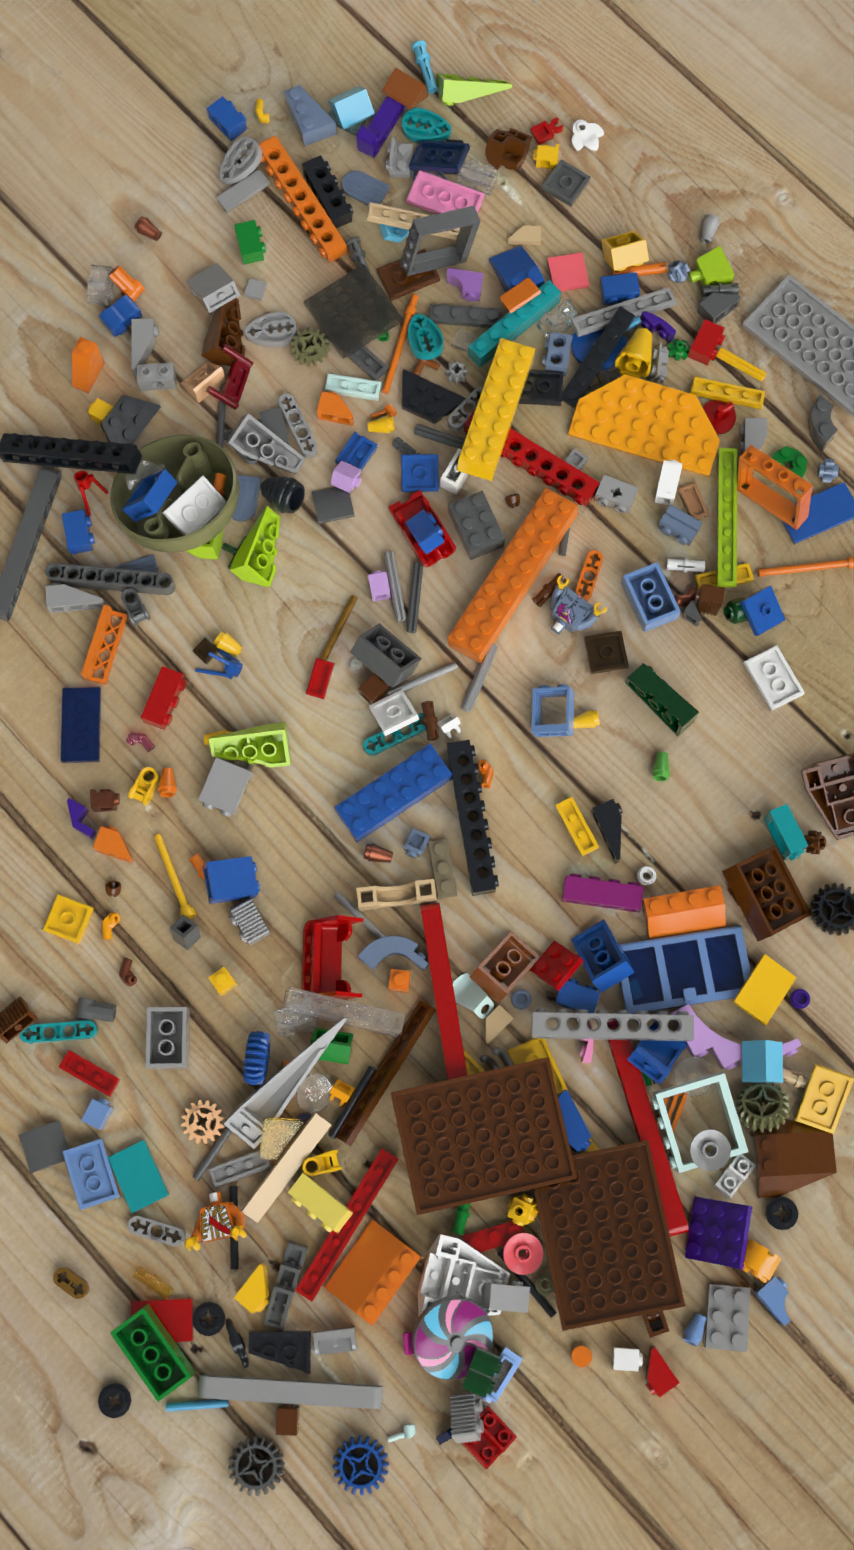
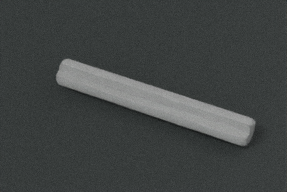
M393 551L384 553L395 617L397 622L406 621L395 555Z
M492 644L484 660L477 668L461 706V709L465 712H471L498 650V646Z

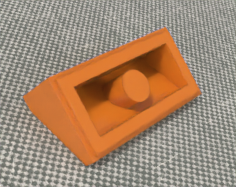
M526 278L499 298L504 308L512 313L541 292L530 278Z

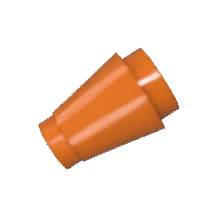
M172 768L162 769L158 787L162 797H174L175 792H177L174 770Z

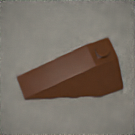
M237 298L216 309L203 343L201 356L216 365L231 366L232 362L235 361L233 357L221 350L223 344L228 345L245 356V345H242L241 341L243 330H240L239 325L241 313Z

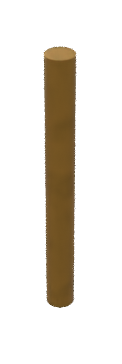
M351 595L319 659L327 661L358 599L356 596Z

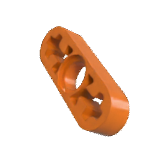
M592 550L587 554L575 593L582 597L580 592L583 591L584 585L588 586L585 596L582 597L587 602L591 599L603 562V555L598 550ZM596 556L598 561L595 562L594 568L590 567L592 563L591 558ZM591 572L594 574V579L588 581L584 578V574Z

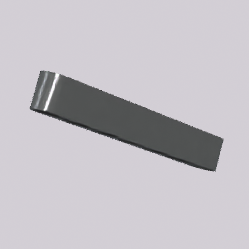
M58 563L49 564L45 569V574L51 583H61L70 587L124 591L131 588L137 593L170 595L175 591V583L171 575L167 573ZM55 572H59L56 577H52ZM77 574V576H76L75 578H73V579L70 578L71 575ZM96 575L93 580H88L90 576ZM109 577H114L111 582H107ZM127 579H133L130 583H125ZM146 580H151L150 584L143 585ZM164 582H170L168 586H162Z

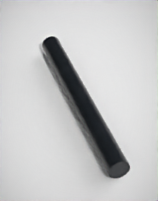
M369 1066L330 1130L328 1136L331 1138H336L376 1071L375 1068Z
M230 1186V1202H233L237 1207L238 1186ZM230 1237L231 1270L239 1269L238 1241L233 1237Z
M501 1249L497 1254L504 1261L503 1249ZM514 1273L523 1282L524 1286L530 1287V1294L552 1318L557 1312L544 1296L538 1293L530 1279L526 1275Z

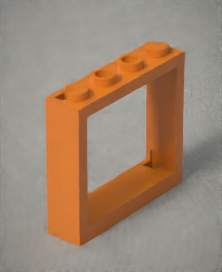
M750 445L739 457L737 491L797 530L808 518L813 485L753 445ZM753 470L798 499L797 506L754 478ZM798 489H799L800 491H802V494H801V495H799L798 493H796V491H797Z

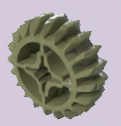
M754 1082L753 1086L748 1083L747 1089L742 1088L741 1094H738L737 1101L735 1102L736 1112L741 1123H745L746 1128L752 1126L753 1131L760 1129L762 1133L764 1129H768L771 1133L772 1127L779 1129V1124H785V1119L789 1118L791 1110L790 1099L786 1091L781 1090L780 1085L774 1087V1083L758 1084V1082Z

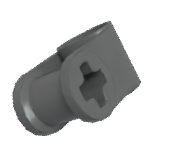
M131 588L125 589L121 594V599L133 627L145 619L150 620L151 618L144 604H142L138 593ZM135 596L133 602H127V598Z

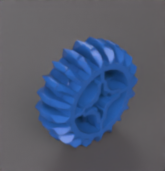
M252 1031L248 1036L243 1071L244 1081L247 1084L257 1086L263 1085L266 1081L270 1055V1036L268 1033Z
M358 1435V1442H355L353 1436L350 1437V1445L347 1441H343L342 1444L345 1450L338 1447L337 1451L341 1456L334 1455L333 1458L335 1461H339V1463L333 1464V1469H339V1471L334 1473V1477L342 1476L338 1484L341 1485L346 1482L345 1491L350 1486L353 1487V1495H355L357 1488L360 1489V1495H364V1488H367L368 1493L371 1494L372 1485L375 1489L380 1487L377 1480L381 1483L385 1482V1478L381 1474L388 1475V1470L383 1467L389 1466V1461L382 1460L388 1454H380L384 1446L380 1445L376 1448L377 1439L370 1444V1436L368 1435L365 1442L362 1441V1435ZM359 1447L367 1449L361 1456L349 1453L352 1449ZM372 1452L378 1461L377 1472L369 1464ZM367 1456L364 1464L367 1468L362 1467L355 1474L358 1465L355 1462H361ZM344 1458L349 1460V1463L353 1466V1472L350 1477L344 1469ZM361 1474L373 1477L366 1482L355 1481Z

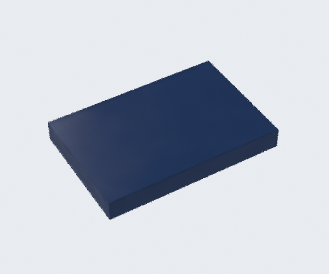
M420 140L409 163L410 170L459 173L470 150L469 143Z

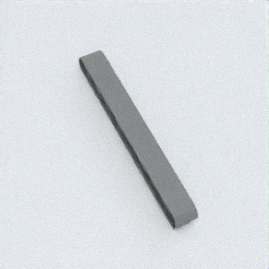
M200 1375L198 1397L382 1409L383 1386Z

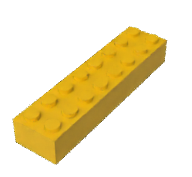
M500 338L458 459L457 471L493 481L536 348Z

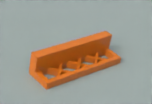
M103 605L81 672L84 680L103 685L107 684L126 625L127 614L113 611L111 606ZM112 617L122 618L120 625L113 628L111 625ZM114 633L116 636L115 641L107 645L105 641L106 636ZM108 650L110 657L102 662L99 658L100 654ZM101 667L104 669L103 679L93 677L97 669Z

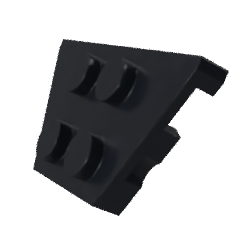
M405 369L403 370L402 409L422 419L436 424L444 416L452 413L453 409L466 399Z
M122 395L100 422L107 441L133 444L161 406Z

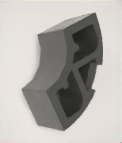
M819 395L809 414L808 423L809 434L813 443L819 450L823 451L833 440L838 429L831 420V411L834 405Z

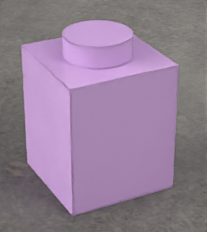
M341 461L333 470L331 485L351 493L361 483V469Z
M374 571L369 574L368 580L372 602L391 599L386 571Z

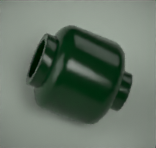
M746 598L733 599L727 602L724 607V616L731 623L738 624L748 621L740 603Z

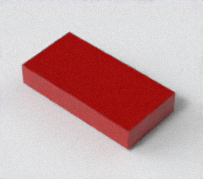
M316 658L306 695L325 700L335 663Z

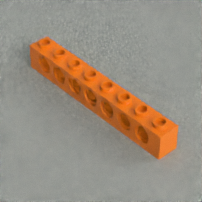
M275 135L259 143L262 149L261 163H265L269 176L274 177L278 190L281 189L283 191L285 201L292 205L294 215L296 217L299 216L301 219L300 222L305 231L308 230L310 233L309 237L314 245L317 244L319 247L318 251L321 257L326 258L328 263L347 254L345 241L277 136Z

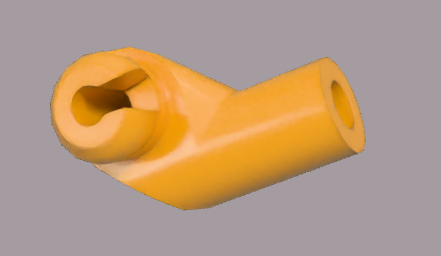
M110 913L102 921L103 940L112 939V929L120 921L118 913Z

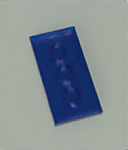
M62 688L61 762H100L101 688Z

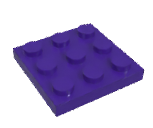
M694 1196L685 1258L743 1269L752 1206Z

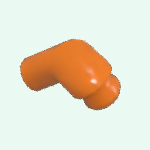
M483 759L478 762V770L483 777L481 786L489 789L494 771L489 763Z

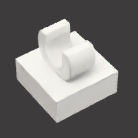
M453 714L437 722L439 730L449 738H452L450 734L451 729L455 728L456 732H461L457 726L461 723Z

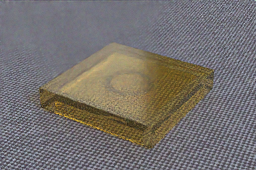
M264 1117L259 1158L279 1160L304 1127V1120Z

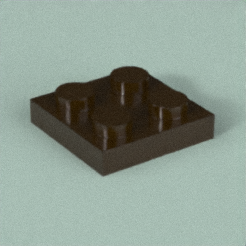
M622 630L584 637L591 674L627 669L629 667Z

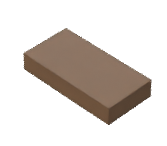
M696 482L678 488V493L690 516L697 520L709 517L710 514Z

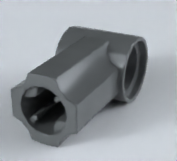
M78 998L75 1018L114 1022L117 1005Z

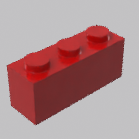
M161 667L141 715L144 723L165 730L167 725H170L173 717L171 715L172 711L179 704L180 698L178 696L186 687L187 681L183 673Z

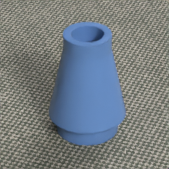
M695 1313L682 1333V1340L697 1347L702 1341L707 1318Z

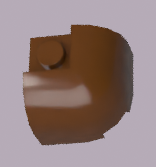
M512 128L509 131L496 129L487 140L485 149L487 161L496 170H499L502 165L509 170L516 171L517 168L520 169L528 154L533 136Z

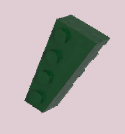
M643 663L626 679L625 683L677 737L695 722L699 711L670 687L666 681L661 679L651 666Z

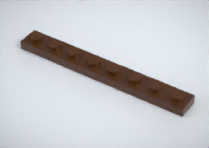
M421 1000L419 1001L336 1137L349 1146L352 1145L436 1011L435 1008Z

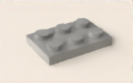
M708 1284L705 1348L747 1352L750 1288Z

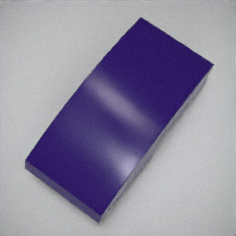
M644 311L641 314L640 324L642 328L648 329L652 334L657 331L658 335L668 343L674 340L676 330L670 324L649 312Z

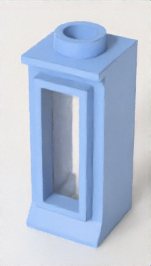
M504 1346L499 1354L501 1356L500 1361L503 1364L499 1375L494 1374L492 1381L495 1382L492 1394H487L486 1398L480 1396L488 1403L491 1401L497 1402L523 1360L521 1356H518L506 1346Z

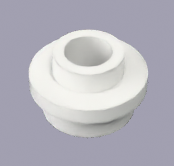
M641 867L637 872V880L642 885H651L656 880V872L652 867ZM648 873L650 878L644 879L643 874Z

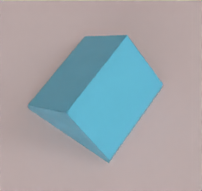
M357 86L328 100L343 130L375 115L367 90L361 86Z
M770 1040L742 1041V1082L783 1083L782 1042Z

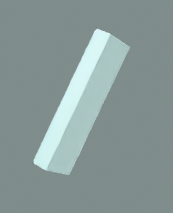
M328 373L325 392L332 391L337 395L378 401L382 383Z

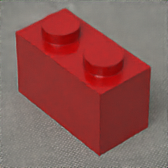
M705 319L690 348L688 358L707 366L710 360L714 361L718 353L716 348L718 345H722L726 337L723 335L725 327Z

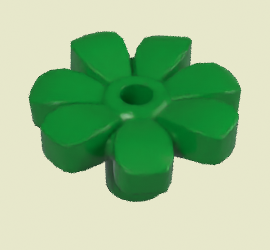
M674 339L673 344H668L667 349L670 350L668 356L670 358L675 356V361H680V358L683 360L687 359V353L690 351V346H686L687 341Z

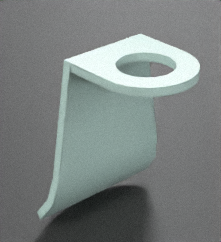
M468 973L462 974L453 982L456 1003L473 1011L481 1019L488 1017L492 1013L494 1003L480 986L470 978ZM489 1004L488 1011L482 1014V1007Z

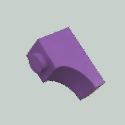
M448 268L447 283L456 286L461 291L462 299L471 302L480 301L484 273Z

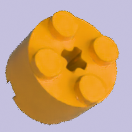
M748 1239L743 1263L744 1267L741 1270L746 1273L751 1271L750 1274L766 1284L767 1281H770L781 1258L776 1254H770L767 1248Z

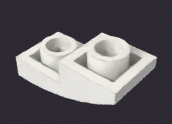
M743 1154L737 1155L713 1187L728 1199L732 1198L756 1165Z

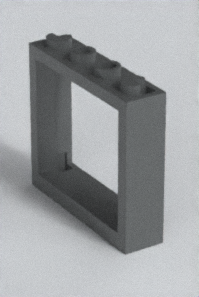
M475 206L413 219L411 228H409L408 238L406 239V245L403 249L402 259H400V265L404 268L407 276L467 261L480 224V218ZM460 228L454 246L417 254L422 236Z

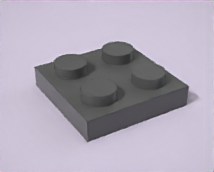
M561 159L543 183L542 190L572 207L590 182L591 177Z

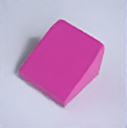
M413 1332L403 1333L404 1354L406 1355L414 1354L412 1348Z

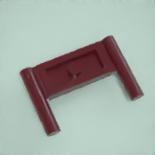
M223 344L221 350L233 357L235 361L231 364L222 393L211 386L207 387L206 392L236 410L239 407L238 403L253 362L228 345Z

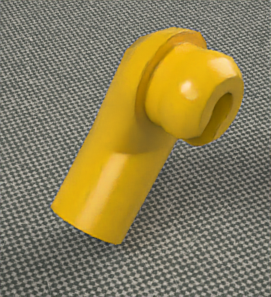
M257 99L255 102L257 118L261 124L269 123L270 115L268 113L264 114L263 111L264 101Z

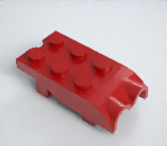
M421 490L409 495L408 501L402 504L398 501L388 507L389 512L415 556L426 568L431 567L440 559L448 558L455 553L457 547ZM422 510H425L427 514L431 513L437 521L434 525L438 524L444 532L441 535L444 543L438 545L429 554H426L419 546L405 523Z

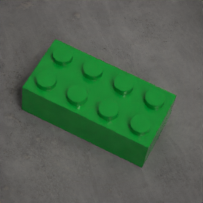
M146 1304L110 1332L157 1402L190 1379L196 1372L149 1304Z

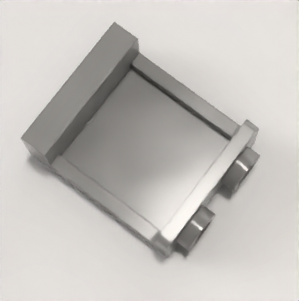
M218 263L187 280L194 296L197 295L203 301L209 313L240 296L234 280Z
M216 757L198 800L203 802L202 806L213 810L216 807L221 809L220 813L231 817V814L237 815V808L249 779L252 780L254 772Z

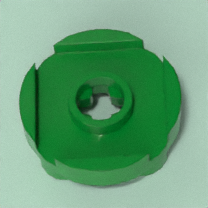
M785 446L773 454L772 459L785 466L784 463H790L793 468L788 469L803 478L807 469V459L800 451Z

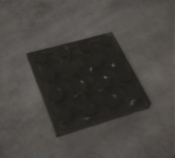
M364 264L303 301L307 310L326 334L342 359L403 322V317Z

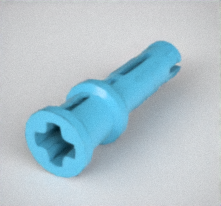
M419 40L414 42L411 48L415 52V61L420 66L429 94H433L438 91V87L436 86L429 63L431 58L426 51V42Z

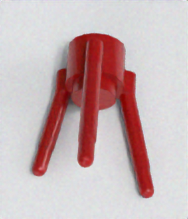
M81 470L74 474V479L78 490L81 492L87 515L91 516L84 490L89 489L93 482L105 494L109 492L95 479L93 474L88 475L86 471Z

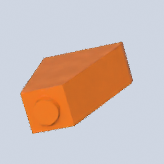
M83 337L79 338L72 351V387L89 394L105 362L97 343Z

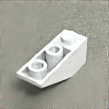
M664 460L657 482L654 503L673 505L683 463H678L676 460Z

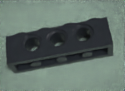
M321 155L302 163L303 174L336 229L352 222L353 208L350 203H346L344 191L342 189L339 190L336 176L330 173L329 163L324 161Z

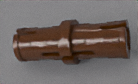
M558 573L532 599L538 607H542L552 596L556 585H558L557 579L562 574ZM562 576V577H561L562 583H566L567 580H566L565 578L562 579V578L564 577V576Z
M433 701L422 702L423 724L426 727L427 740H438L440 738L437 729L438 718L435 716Z

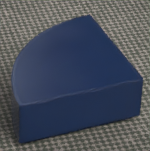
M451 1427L437 1436L436 1440L439 1445L452 1438Z

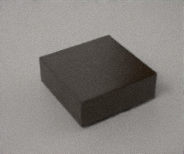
M204 638L194 648L193 652L205 664H208L213 659L208 653L217 654L219 650L207 638Z

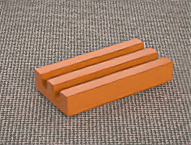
M687 1093L674 1095L668 1110L670 1120L678 1096H681L682 1098L671 1124L673 1132L688 1096ZM669 1097L664 1098L665 1107L668 1103Z

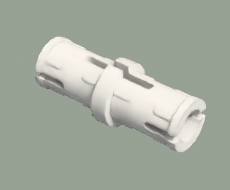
M667 558L666 570L683 571V573H687V571L704 573L705 561L688 560V558H684V560Z

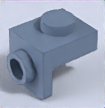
M413 828L406 843L403 845V850L406 851L405 854L412 858H416V856L421 858L430 840V835Z

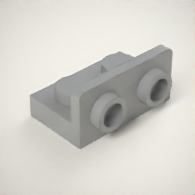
M392 137L391 143H388L387 154H390V158L386 159V170H389L390 178L410 179L411 170L409 163L412 159L413 144L396 143L395 137Z

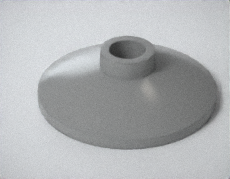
M703 1130L691 1142V1158L703 1170H718L730 1158V1143L725 1135L717 1130ZM707 1146H712L710 1153H707L705 1150Z

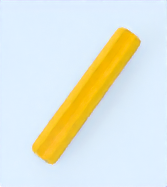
M724 348L719 349L716 355L719 359L760 382L766 377L767 373L764 370Z

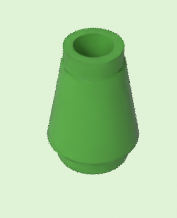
M657 752L651 772L653 779L656 781H667L670 776L669 759L666 752Z

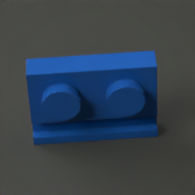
M354 432L336 458L335 463L339 464L343 461L362 471L378 448V445Z

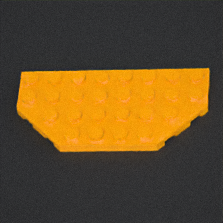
M623 375L580 398L568 436L662 464L664 460H676L678 463H683V470L706 477L710 475L720 443V439L696 395L629 375Z

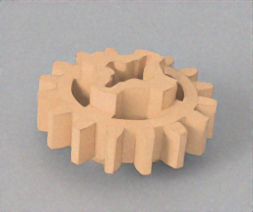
M199 1100L197 1106L193 1102L191 1103V1110L185 1109L188 1114L181 1117L186 1120L181 1126L187 1128L183 1132L185 1135L191 1134L189 1140L192 1141L196 1138V1143L199 1144L201 1139H203L204 1144H208L209 1138L215 1141V1134L221 1136L218 1130L219 1128H225L221 1124L225 1117H220L223 1111L221 1109L216 1110L217 1104L210 1106L209 1100L205 1104H203L202 1100ZM206 1108L212 1112L204 1114L201 1109ZM194 1114V1122L190 1124L191 1117ZM200 1116L204 1119H207V1121L205 1122L206 1128L202 1125H199V1123L201 1122ZM214 1120H216V1126L213 1130L211 1128L212 1123ZM203 1130L206 1135L200 1136L194 1132Z

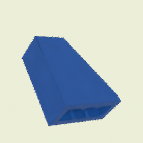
M564 1090L558 1098L569 1146L579 1154L581 1150L585 1152L591 1145L589 1141L591 1134L569 1092Z

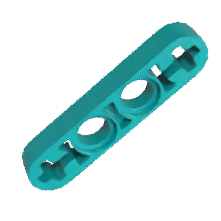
M423 713L418 714L419 720L414 722L415 725L420 723V718L424 719ZM411 723L407 725L411 728L410 734H402L401 729L391 733L394 736L392 743H386L383 740L384 733L379 732L364 741V752L369 756L380 754L425 732L426 727L423 724L417 725V730L415 731L414 725ZM378 738H380L383 747H380V744L375 746L374 751L367 749L369 743L375 745L378 743Z
M89 1020L35 1024L22 1031L20 1038L29 1044L92 1039L98 1033V1026ZM88 1024L94 1028L93 1031H90V1035H88L87 1032H79L77 1025H80V1029L87 1028ZM67 1026L74 1028V1033L70 1037L64 1035V1029ZM52 1027L54 1029L53 1037L46 1038L44 1036L45 1029ZM29 1029L34 1033L39 1032L41 1039H39L38 1035H34L29 1040L28 1037H25V1033H28Z

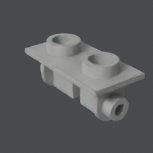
M661 342L652 348L649 382L657 379L658 383H664V380L667 378V367L661 364H668L669 351L667 347H662Z

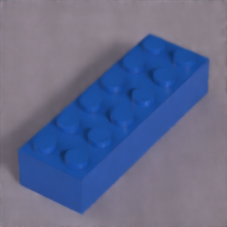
M430 743L334 808L358 843L451 781L452 773Z

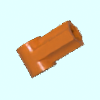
M120 265L115 267L108 275L121 290V294L123 296L128 295L133 302L145 290L144 286L138 280L132 279Z

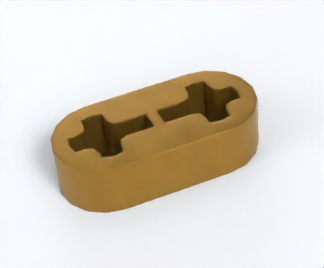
M59 1268L54 1272V1283L73 1298L81 1299L88 1294V1283L72 1270ZM66 1272V1278L69 1279L70 1282H60L59 1280L61 1277L59 1276V1273L62 1274ZM74 1283L77 1286L82 1284L84 1292L76 1294L77 1289L72 1284Z

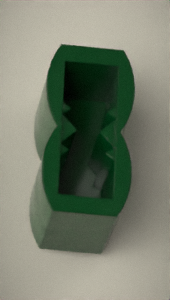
M477 1347L462 1388L486 1398L487 1394L491 1395L495 1386V1382L492 1381L494 1374L499 1375L503 1364L500 1361L501 1356Z

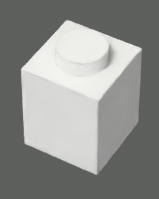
M612 1346L613 1370L639 1371V1366H642L643 1355L639 1353L638 1348Z

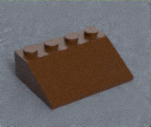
M776 845L722 871L757 941L773 936L812 915Z

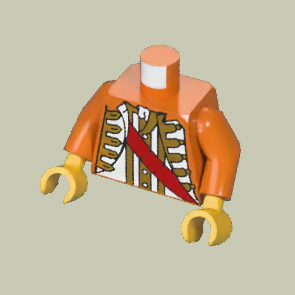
M221 1192L209 1194L211 1206L200 1209L192 1235L185 1241L186 1248L190 1251L193 1246L197 1251L200 1249L199 1241L201 1243L211 1242L228 1237H233L238 1241L239 1235L245 1238L247 1234L244 1231V1213L233 1202L223 1203Z

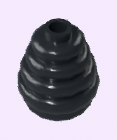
M269 477L260 486L262 496L281 513H294L303 503L305 496L304 486L293 477Z

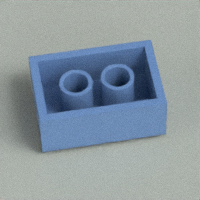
M658 562L623 575L622 587L643 632L679 618L681 611Z

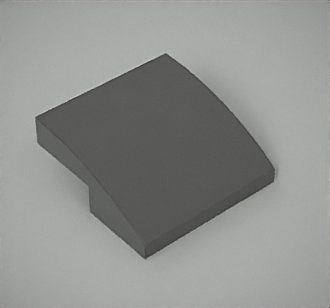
M337 487L312 492L318 524L355 517L349 492Z
M60 1120L19 1135L30 1174L65 1162L62 1151L69 1148Z

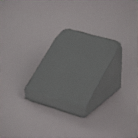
M691 601L682 616L698 627L702 618L694 602Z

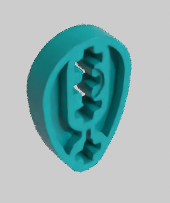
M414 108L406 112L402 118V132L412 142L419 143L420 140L441 142L451 137V125L443 117L432 111Z
M415 314L411 318L408 328L411 353L421 360L434 359L444 350V337L438 326L430 318L423 314ZM423 335L427 337V342L430 345L431 352L427 350L426 344L424 343Z

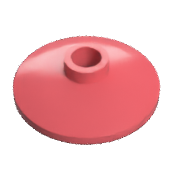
M529 1233L515 1234L508 1239L504 1246V1262L516 1274H530L537 1270L542 1263L543 1247L540 1241ZM521 1249L525 1250V1254L523 1256H519L518 1254L519 1250Z

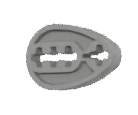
M250 137L237 139L223 159L219 172L220 180L227 185H231L251 174L258 167L262 159L260 145Z
M275 312L255 319L246 326L244 332L246 339L256 345L273 348L285 347L290 342H293L292 336H297V326L291 315L285 312ZM279 326H281L282 332H278ZM287 326L291 327V331H287ZM269 328L273 329V333H269ZM252 330H255L254 336H251Z

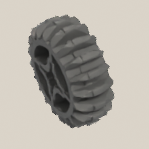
M254 1436L253 1443L247 1437L245 1439L246 1446L244 1443L239 1442L240 1450L233 1449L232 1452L237 1457L230 1456L229 1461L235 1463L228 1466V1470H235L234 1473L230 1474L231 1479L237 1477L234 1486L241 1483V1492L246 1487L249 1488L247 1491L249 1496L253 1489H255L256 1496L260 1495V1489H262L264 1494H267V1486L274 1490L275 1484L272 1481L280 1483L281 1479L277 1475L284 1474L282 1469H278L285 1466V1462L278 1461L284 1455L283 1453L276 1455L275 1452L280 1447L277 1445L272 1449L273 1440H270L268 1445L265 1444V1436L262 1437L261 1442H258V1436ZM254 1448L266 1451L270 1457H260ZM248 1451L250 1462L240 1469L241 1457ZM253 1460L256 1461L257 1464L263 1463V1465L259 1468L260 1472L257 1470V1468H250L254 1464ZM273 1463V1473L265 1481L264 1467ZM253 1474L259 1483L250 1482L243 1475Z

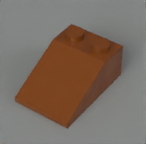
M510 931L476 968L470 978L499 1004L540 957Z

